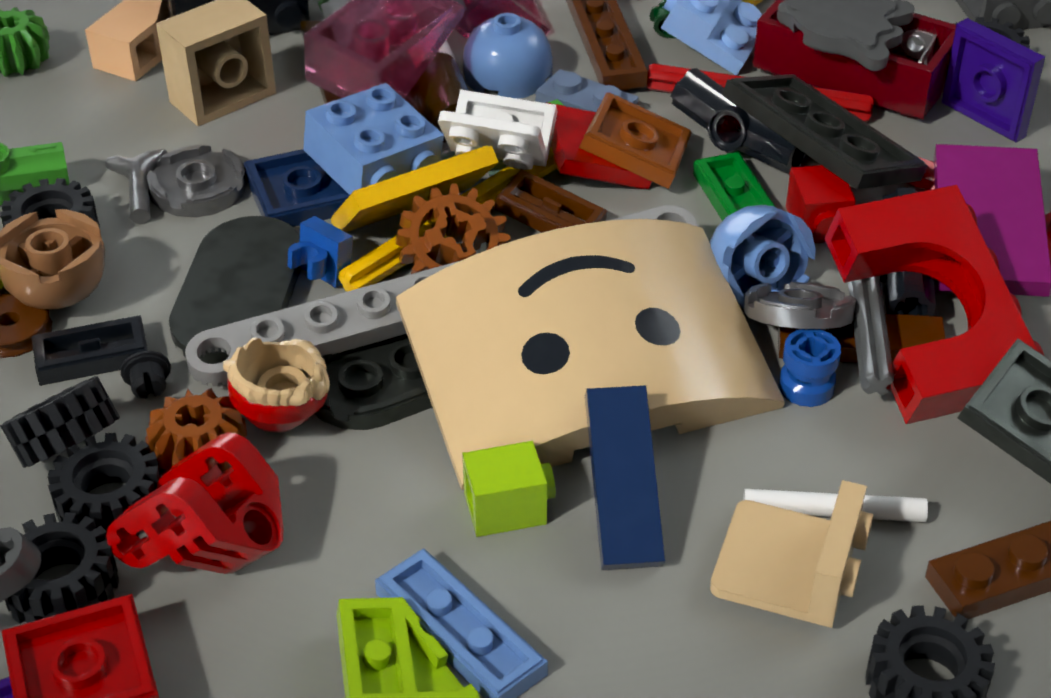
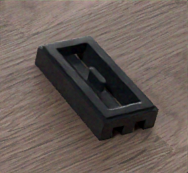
M141 315L32 336L35 370L39 386L121 370L125 359L132 354L148 351Z

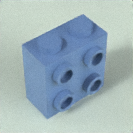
M384 83L307 110L305 114L303 150L351 195L355 190L441 161L444 135L393 88Z

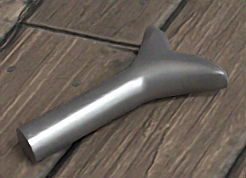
M165 149L146 151L133 158L115 155L106 159V167L109 170L129 179L130 219L136 224H144L150 220L147 175L149 170L153 172L157 168L156 161L168 153Z

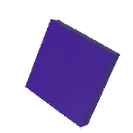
M966 18L956 24L941 103L1017 143L1027 136L1045 56Z

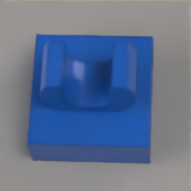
M313 216L300 223V241L288 248L287 267L294 269L301 265V269L307 272L308 279H321L337 288L342 285L338 277L340 271L351 264L353 236Z

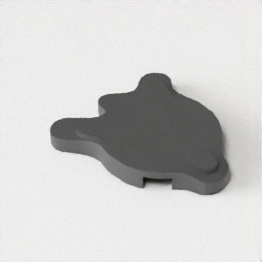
M785 0L778 6L777 19L781 24L789 27L793 33L798 30L804 33L803 44L819 51L850 57L869 70L879 71L888 64V50L899 46L902 42L903 30L899 26L911 23L915 7L912 3L903 0Z

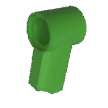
M62 142L11 149L0 143V205L3 204L4 200L10 201L9 195L13 191L23 192L22 186L31 183L35 188L40 186L39 180L48 179L50 185L55 184L57 178H62L66 180L67 186L69 185Z

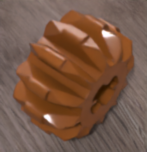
M212 388L206 390L201 395H193L187 389L185 397L180 399L165 397L163 408L150 411L149 427L146 428L147 436L145 440L150 446L151 453H155L159 470L163 476L179 460L217 436L228 432L246 437L247 428L245 419L241 417V413L232 405L229 396L218 398ZM227 461L216 464L222 472L231 466Z

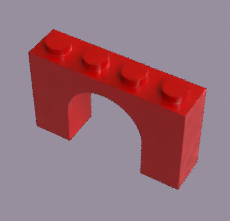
M957 184L837 209L825 236V241L844 283L900 271L922 273L946 285L958 297L966 312L968 321L967 332L951 338L902 348L892 363L895 379L890 384L891 392L906 425L961 412L1017 339H1020L1044 356L1041 346L1032 339L1026 327L1018 299L1009 292L999 271V263L995 252L987 247L977 226L974 209L971 205L966 204Z

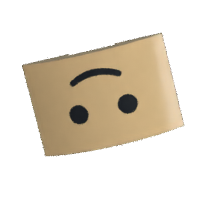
M624 219L558 228L514 240L470 256L427 277L396 296V304L461 490H464L463 452L533 440L540 464L550 463L551 467L572 462L574 450L590 446L585 403L586 389L646 385L651 431L675 425L679 434L781 409L785 404L784 398L736 297L716 262L703 228L695 225L669 220Z

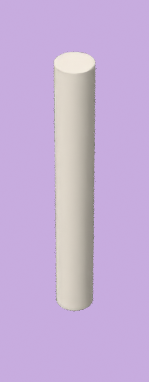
M744 488L743 500H751L811 516L831 517L838 493ZM865 495L862 511L874 514L873 520L926 522L928 502L927 498Z

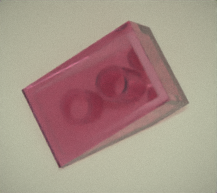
M351 0L304 34L305 78L307 81L340 98L387 83L404 98L411 91L465 14V6L453 0Z

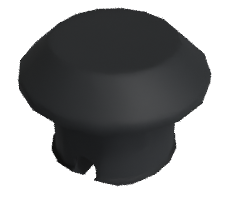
M141 351L125 359L121 366L120 374L123 381L131 386V391L136 397L147 399L149 393H153L156 397L165 391L166 379L171 373V364L162 353Z

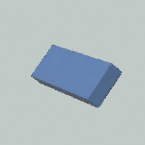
M425 548L375 579L376 594L380 598L403 597L420 618L421 628L427 634L434 636L447 652V663L469 684H472L484 698H517L548 675V661Z

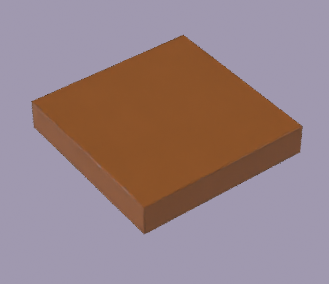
M606 92L579 148L669 189L692 131L610 92Z

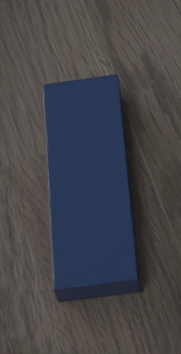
M646 385L586 389L585 403L601 570L661 567L665 563Z

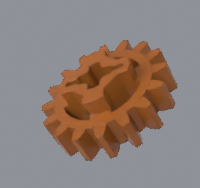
M452 183L448 195H442L436 186L430 187L428 201L416 195L412 199V211L403 210L399 225L402 229L397 231L396 245L404 248L400 252L399 262L400 264L413 263L414 266L411 272L413 274L476 254V250L480 249L482 243H486V250L508 243L511 240V236L500 233L504 230L507 219L505 216L493 217L491 215L496 203L493 199L485 201L483 204L476 201L478 189L472 188L467 196L459 195L458 185ZM428 219H431V229L425 230L424 236L419 237L420 228Z

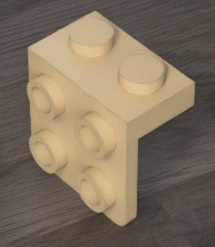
M842 480L831 520L751 500L740 501L736 505L711 577V593L717 598L832 628L841 595L851 598L854 595L861 560L852 558L853 549L865 551L874 514L862 511L867 486Z

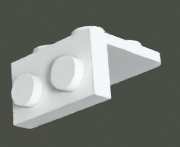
M460 90L456 111H441L438 124L450 150L455 152L456 156L488 145L493 147L497 159L503 160L505 165L515 169L530 170L533 165L543 167L547 165L558 111L556 105Z

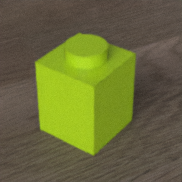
M533 440L462 453L464 495L476 537L547 524V499L556 497V486L550 463L540 464Z

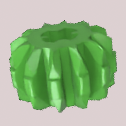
M17 7L12 8L10 11H2L0 9V72H2L4 77H8L11 73L16 72L23 75L24 70L38 69L40 68V62L49 58L50 46L48 40L50 38L48 29L44 25L43 18L36 16L33 10L27 9L20 12Z

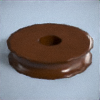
M10 293L0 295V358L20 356L33 351L32 336L52 332V320L49 316V310L26 306Z

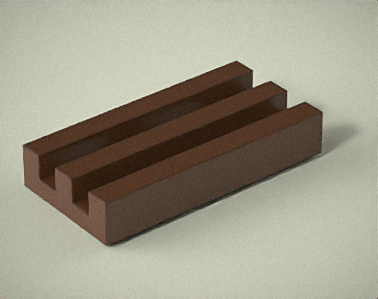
M520 169L496 196L495 210L539 232L606 221L608 211L523 169Z

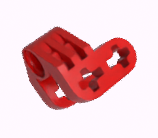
M227 432L221 434L179 460L159 479L155 491L129 506L116 518L107 529L106 538L108 545L111 546L112 553L121 562L130 567H147L169 555L177 565L221 574H233L279 548L283 541L284 529L278 476L247 438L237 433ZM227 461L232 467L222 472L216 464ZM143 529L148 537L140 539L136 533Z

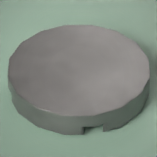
M198 144L180 147L164 154L156 161L157 168L153 172L149 170L147 180L151 200L161 211L175 216L201 217L216 214L233 206L243 196L247 186L243 162L235 153L222 148V154L220 152H212L211 146Z
M790 282V284H784V290L771 292V284L762 283L752 286L745 293L744 313L753 320L779 327L796 329L838 328L852 323L856 299L852 295L845 296V293L838 288L820 284Z

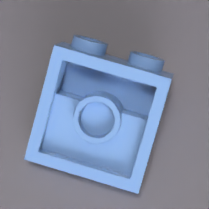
M667 0L663 8L670 13L661 29L732 74L737 75L755 46L757 22L763 14L760 13L757 7L742 0Z

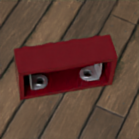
M775 0L758 19L753 67L769 71L773 75L794 74L813 87L870 95L873 97V104L894 110L903 116L920 119L925 118L944 91L956 30L955 24L914 13L911 23L899 26L903 30L902 42L899 46L888 50L889 59L887 66L882 70L872 71L850 57L819 51L803 44L804 33L798 30L793 33L789 27L781 24L777 19L778 6L785 0ZM912 38L920 39L923 46L916 45Z

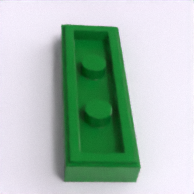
M739 152L694 160L693 175L722 221L730 214L746 206L768 205L775 207Z

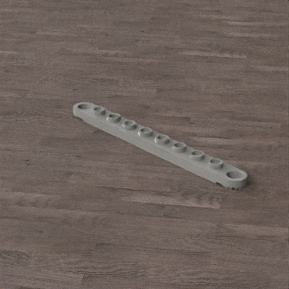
M675 205L658 206L611 219H657L683 222L697 226L695 217L688 210ZM457 262L202 331L195 335L186 347L185 354L189 373L191 376L193 375L194 380L197 382L202 381V385L212 383L214 387L218 386V383L223 382V385L227 384L228 373L223 370V362L207 364L201 361V355L204 357L206 355L205 351L211 353L212 348L215 349V352L221 348V352L226 351L229 355L226 359L228 360L231 359L237 347H243L250 339L255 337L260 338L262 342L279 343L293 339L307 340L312 342L321 353V356L327 354L333 355L407 334L396 304V296L418 282Z

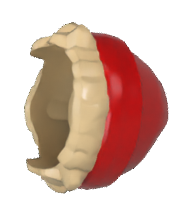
M255 337L250 339L243 347H237L231 359L223 361V370L228 373V395L232 405L250 423L261 430L283 433L298 427L316 413L327 399L330 380L326 371V364L319 350L310 341L293 339L280 343L262 342L260 338Z

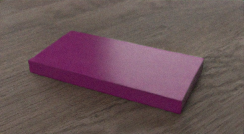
M936 144L934 152L935 189L958 185L966 204L971 205L975 211L977 226L987 247L991 248L997 256L999 271L1009 292L1013 295L1049 297L1051 291V267L1038 150L1033 148ZM939 281L940 291H951Z

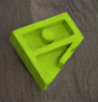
M403 597L348 598L338 600L336 617L345 698H479V693L472 684L463 687L447 667V652L434 636L427 634L421 628L420 618Z

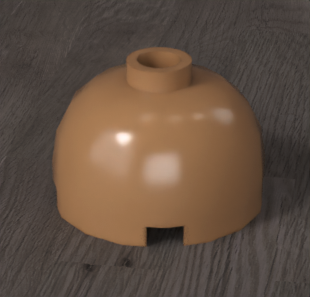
M55 209L57 218L39 220L38 213L33 212L9 222L0 231V278L5 289L24 305L44 310L70 307L89 297L98 287L103 275L105 248L97 222L87 215L67 209Z

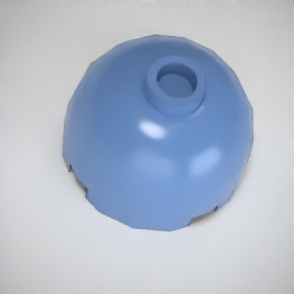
M502 13L482 22L473 29L464 47L463 75L466 84L475 92L484 93V88L498 91V96L516 99L526 98L536 94V90L545 83V79L552 77L553 74L551 46L543 30L530 20L513 13Z
M768 205L746 206L730 214L715 229L709 242L723 276L729 283L739 306L743 309L745 293L752 286L769 283V285L771 284V292H779L784 290V284H790V282L808 283L810 277L804 273L808 265V258L815 260L816 253L812 231L802 218Z

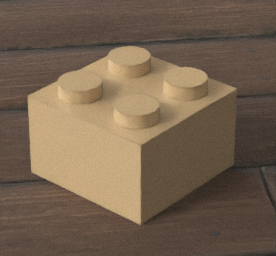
M215 0L156 23L169 101L198 127L276 94L267 15L248 0Z

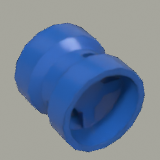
M798 329L789 334L784 344L783 361L785 364L781 369L779 389L787 400L806 407L820 406L830 401L835 391V371L839 366L841 345L837 338L821 329Z

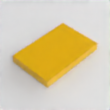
M486 145L353 191L332 215L330 220L333 226L344 232L352 231L400 214L403 210H411L412 199L416 195L428 201L430 187L436 186L442 195H448L452 183L458 185L459 193L468 190L499 161L493 147Z

